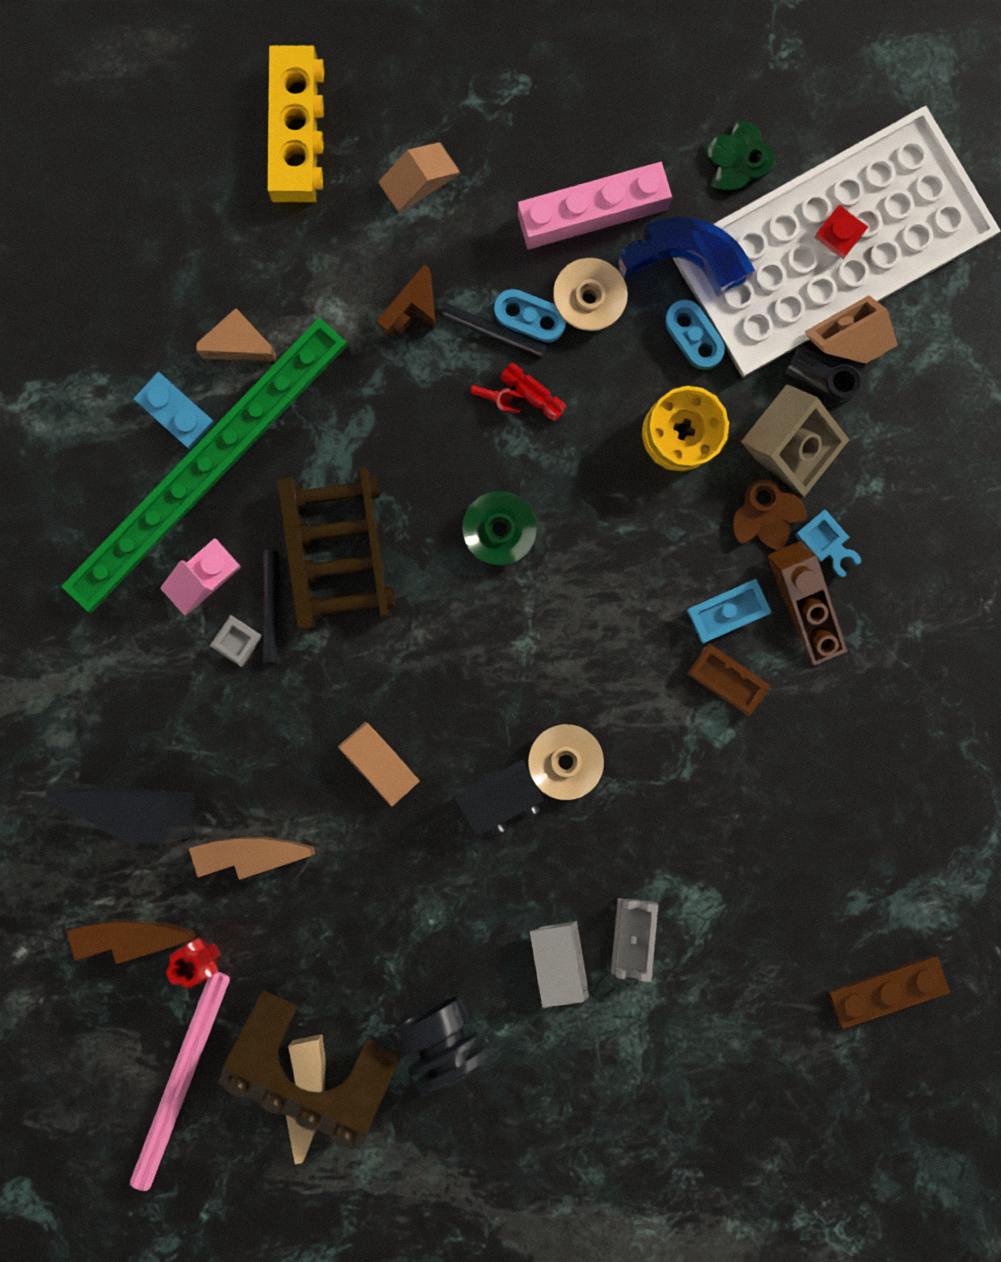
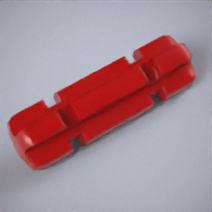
M515 363L509 364L502 372L501 380L511 388L514 386L516 391L521 393L524 399L538 410L542 408L544 410L543 414L552 421H556L566 409L565 403L556 396L554 398L551 397V392L530 375H523V370Z

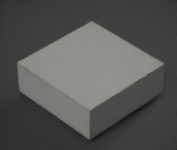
M230 615L210 647L243 667L263 636Z

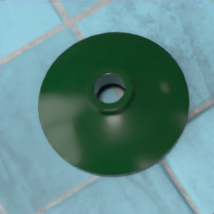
M493 491L478 497L467 509L463 519V537L468 549L479 560L491 565H509L522 559L531 550L537 535V521L530 505L520 496L507 491ZM499 523L504 524L507 528L506 534L501 537L493 533V527Z

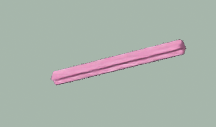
M221 972L215 973L206 981L131 1177L130 1185L135 1189L147 1191L154 1180L230 981L229 977Z

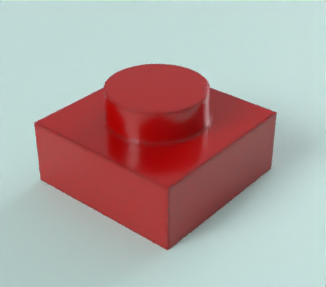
M838 205L814 238L844 260L868 229V226Z

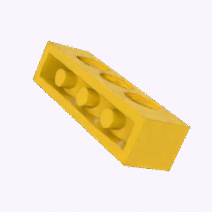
M269 46L268 193L272 202H316V190H322L323 188L322 167H316L317 154H323L322 131H317V118H323L324 105L323 96L317 95V82L324 81L323 59H317L314 46ZM301 83L306 86L299 94L288 92L289 88L294 84ZM295 119H302L306 122L299 130L288 128L289 123ZM293 155L305 157L304 162L299 166L294 167L287 164L289 158Z

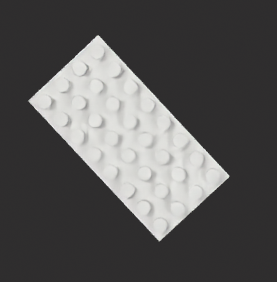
M925 105L670 248L669 253L708 320L723 340L724 347L742 378L798 348L799 345L810 341L805 334V331L868 295L877 302L885 299L997 236L1000 233V229ZM838 205L868 226V229L844 260L814 238Z

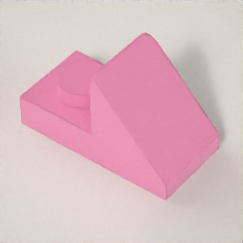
M214 538L188 562L181 560L160 589L183 615L187 616L237 572L241 566L221 543Z

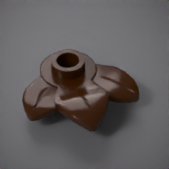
M759 479L747 487L744 494L745 504L736 511L733 527L735 537L739 543L748 542L757 536L764 545L778 551L787 544L790 532L789 523L804 521L807 519V515L802 501L796 495L781 492L780 488L773 481ZM758 492H765L768 495V504L761 505L757 502L756 495Z

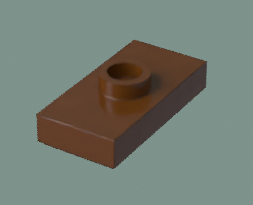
M710 643L705 646L687 673L689 677L747 717L751 716L771 686Z

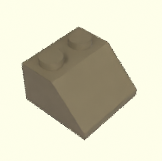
M786 384L741 443L759 464L796 493L805 497L847 444L849 438L817 397Z

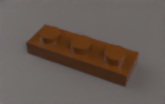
M936 955L828 991L839 1026L842 1029L950 993L938 956Z

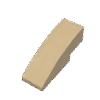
M323 1035L292 1040L288 1047L295 1079L290 1081L304 1090L323 1092L325 1090ZM286 1115L295 1164L303 1163L316 1130L304 1129L296 1123L294 1118Z

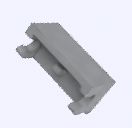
M617 899L611 974L617 978L625 979V977L637 978L639 981L651 982L658 904L656 902Z
M577 921L539 927V929L531 930L530 936L542 1008L584 1002L589 997V990Z

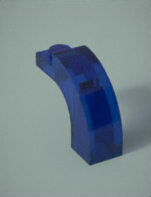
M687 217L667 218L646 225L643 235L646 242L643 243L642 240H637L623 248V254L619 256L617 264L625 279L660 260L668 258L684 259L694 263L704 272L717 297L750 281L755 272L745 251L732 236L709 222Z

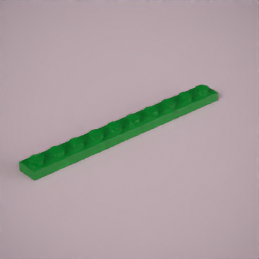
M319 317L61 587L87 612L92 613L347 346L346 341Z

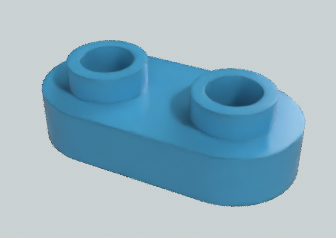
M516 289L502 292L495 301L494 313L498 323L512 331L540 342L550 343L559 339L565 330L566 321L561 317L553 303ZM509 306H516L520 312L517 316L512 317L506 313V309ZM544 319H549L553 322L554 327L550 330H544L541 328L540 323Z
M680 300L674 303L669 308L665 319L668 332L692 366L700 370L714 368L719 364L724 355L725 347L723 340L695 302ZM685 316L690 320V325L688 327H681L677 319ZM702 346L708 347L711 355L706 358L700 356L698 348Z

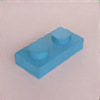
M160 372L134 397V400L189 450L215 424L210 417Z
M757 579L686 610L701 644L772 613Z

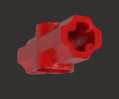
M198 938L170 955V966L166 974L172 984H181L190 989L219 971L217 969V960L221 954L215 943H205Z

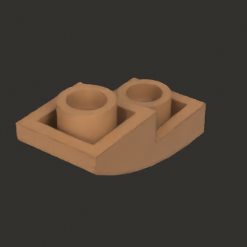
M364 722L338 746L357 771L370 782L390 806L396 804L420 782L367 722Z

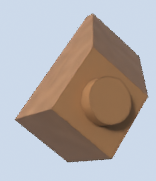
M870 295L805 331L806 337L824 353L865 364L881 357L885 352L898 346L888 310Z

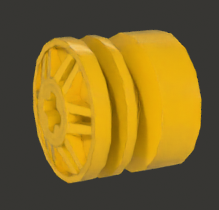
M684 386L672 389L650 408L643 420L641 435L645 450L655 463L667 470L683 472L701 466L720 452L727 440L729 421L725 407L715 395L703 388ZM683 423L686 425L685 431L690 433V436L687 435L680 440L678 439L679 432L674 430V428Z

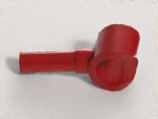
M475 385L471 387L470 391L473 395L496 402L499 409L514 414L520 413L519 410L511 408L510 401L514 396L524 398L518 391L503 389L498 392Z

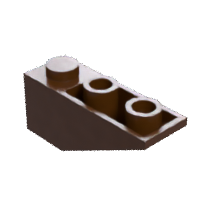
M802 541L767 555L778 589L811 664L815 666L847 652L817 555Z

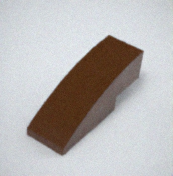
M123 919L104 921L66 931L74 960L112 949L116 964L180 945L196 938L194 930L150 920Z

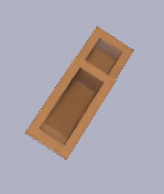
M268 837L225 839L189 848L198 877L235 866L239 880L315 854L313 846Z

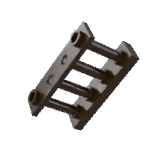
M367 466L359 467L361 482L304 490L303 486L297 487L293 477L277 479L297 625L302 631L317 629L316 619H321L324 614L379 607L380 616L386 619L390 618L389 609L396 608L393 586L386 587L373 500L374 498H380L377 476H370ZM364 497L366 518L316 526H309L308 523L302 524L300 509H305L307 504ZM369 533L372 555L319 563L307 560L305 546L311 545V541ZM374 570L377 592L319 600V597H312L311 583L316 582V578Z

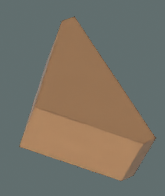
M439 142L408 149L380 179L379 185L397 212L401 213L460 175V172Z
M237 308L197 342L196 351L202 359L276 362V353L272 346Z

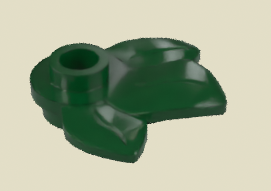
M736 121L732 128V135L716 136L704 145L706 155L715 165L719 166L711 182V186L717 190H740L751 178L759 179L768 175L775 165V155L772 148L762 142L760 130L752 123L746 121ZM753 155H762L760 162L755 164L750 162V158Z

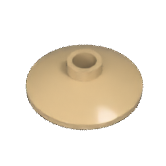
M582 258L568 264L558 275L553 291L554 303L561 317L570 325L587 331L601 330L615 323L622 315L627 303V286L620 272L610 263L597 258ZM586 293L592 294L595 297V302L588 304L584 302L582 296Z
M562 724L547 729L537 737L529 753L528 765L530 775L542 792L556 799L572 800L586 795L597 785L603 772L604 757L600 744L591 733L579 726ZM562 755H569L572 758L573 764L571 768L565 770L559 766L558 760Z

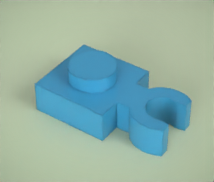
M826 509L795 534L799 541H802L817 555L819 563L826 557L831 560V570L838 578H843L847 575L840 566L842 558L849 559L855 566L861 563V558L855 551L845 549L841 545L850 537Z

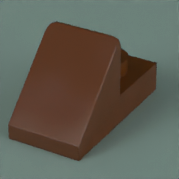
M426 265L422 266L377 319L378 329L388 338H391L395 332L401 334L406 330L414 318L411 315L413 311L436 329L430 269Z

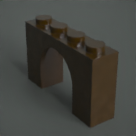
M263 990L222 1069L218 1083L223 1085L225 1090L234 1096H247L259 1102L260 1106L270 1113H283L294 1118L296 1123L304 1129L311 1131L317 1129L330 1135L331 1139L341 1146H353L359 1149L400 1060L399 1053L366 1039L351 1074L340 1086L323 1092L304 1090L293 1084L285 1076L278 1059V1049L292 1023L297 1006Z

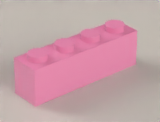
M661 161L518 202V218L527 249L529 250L667 211L672 195Z

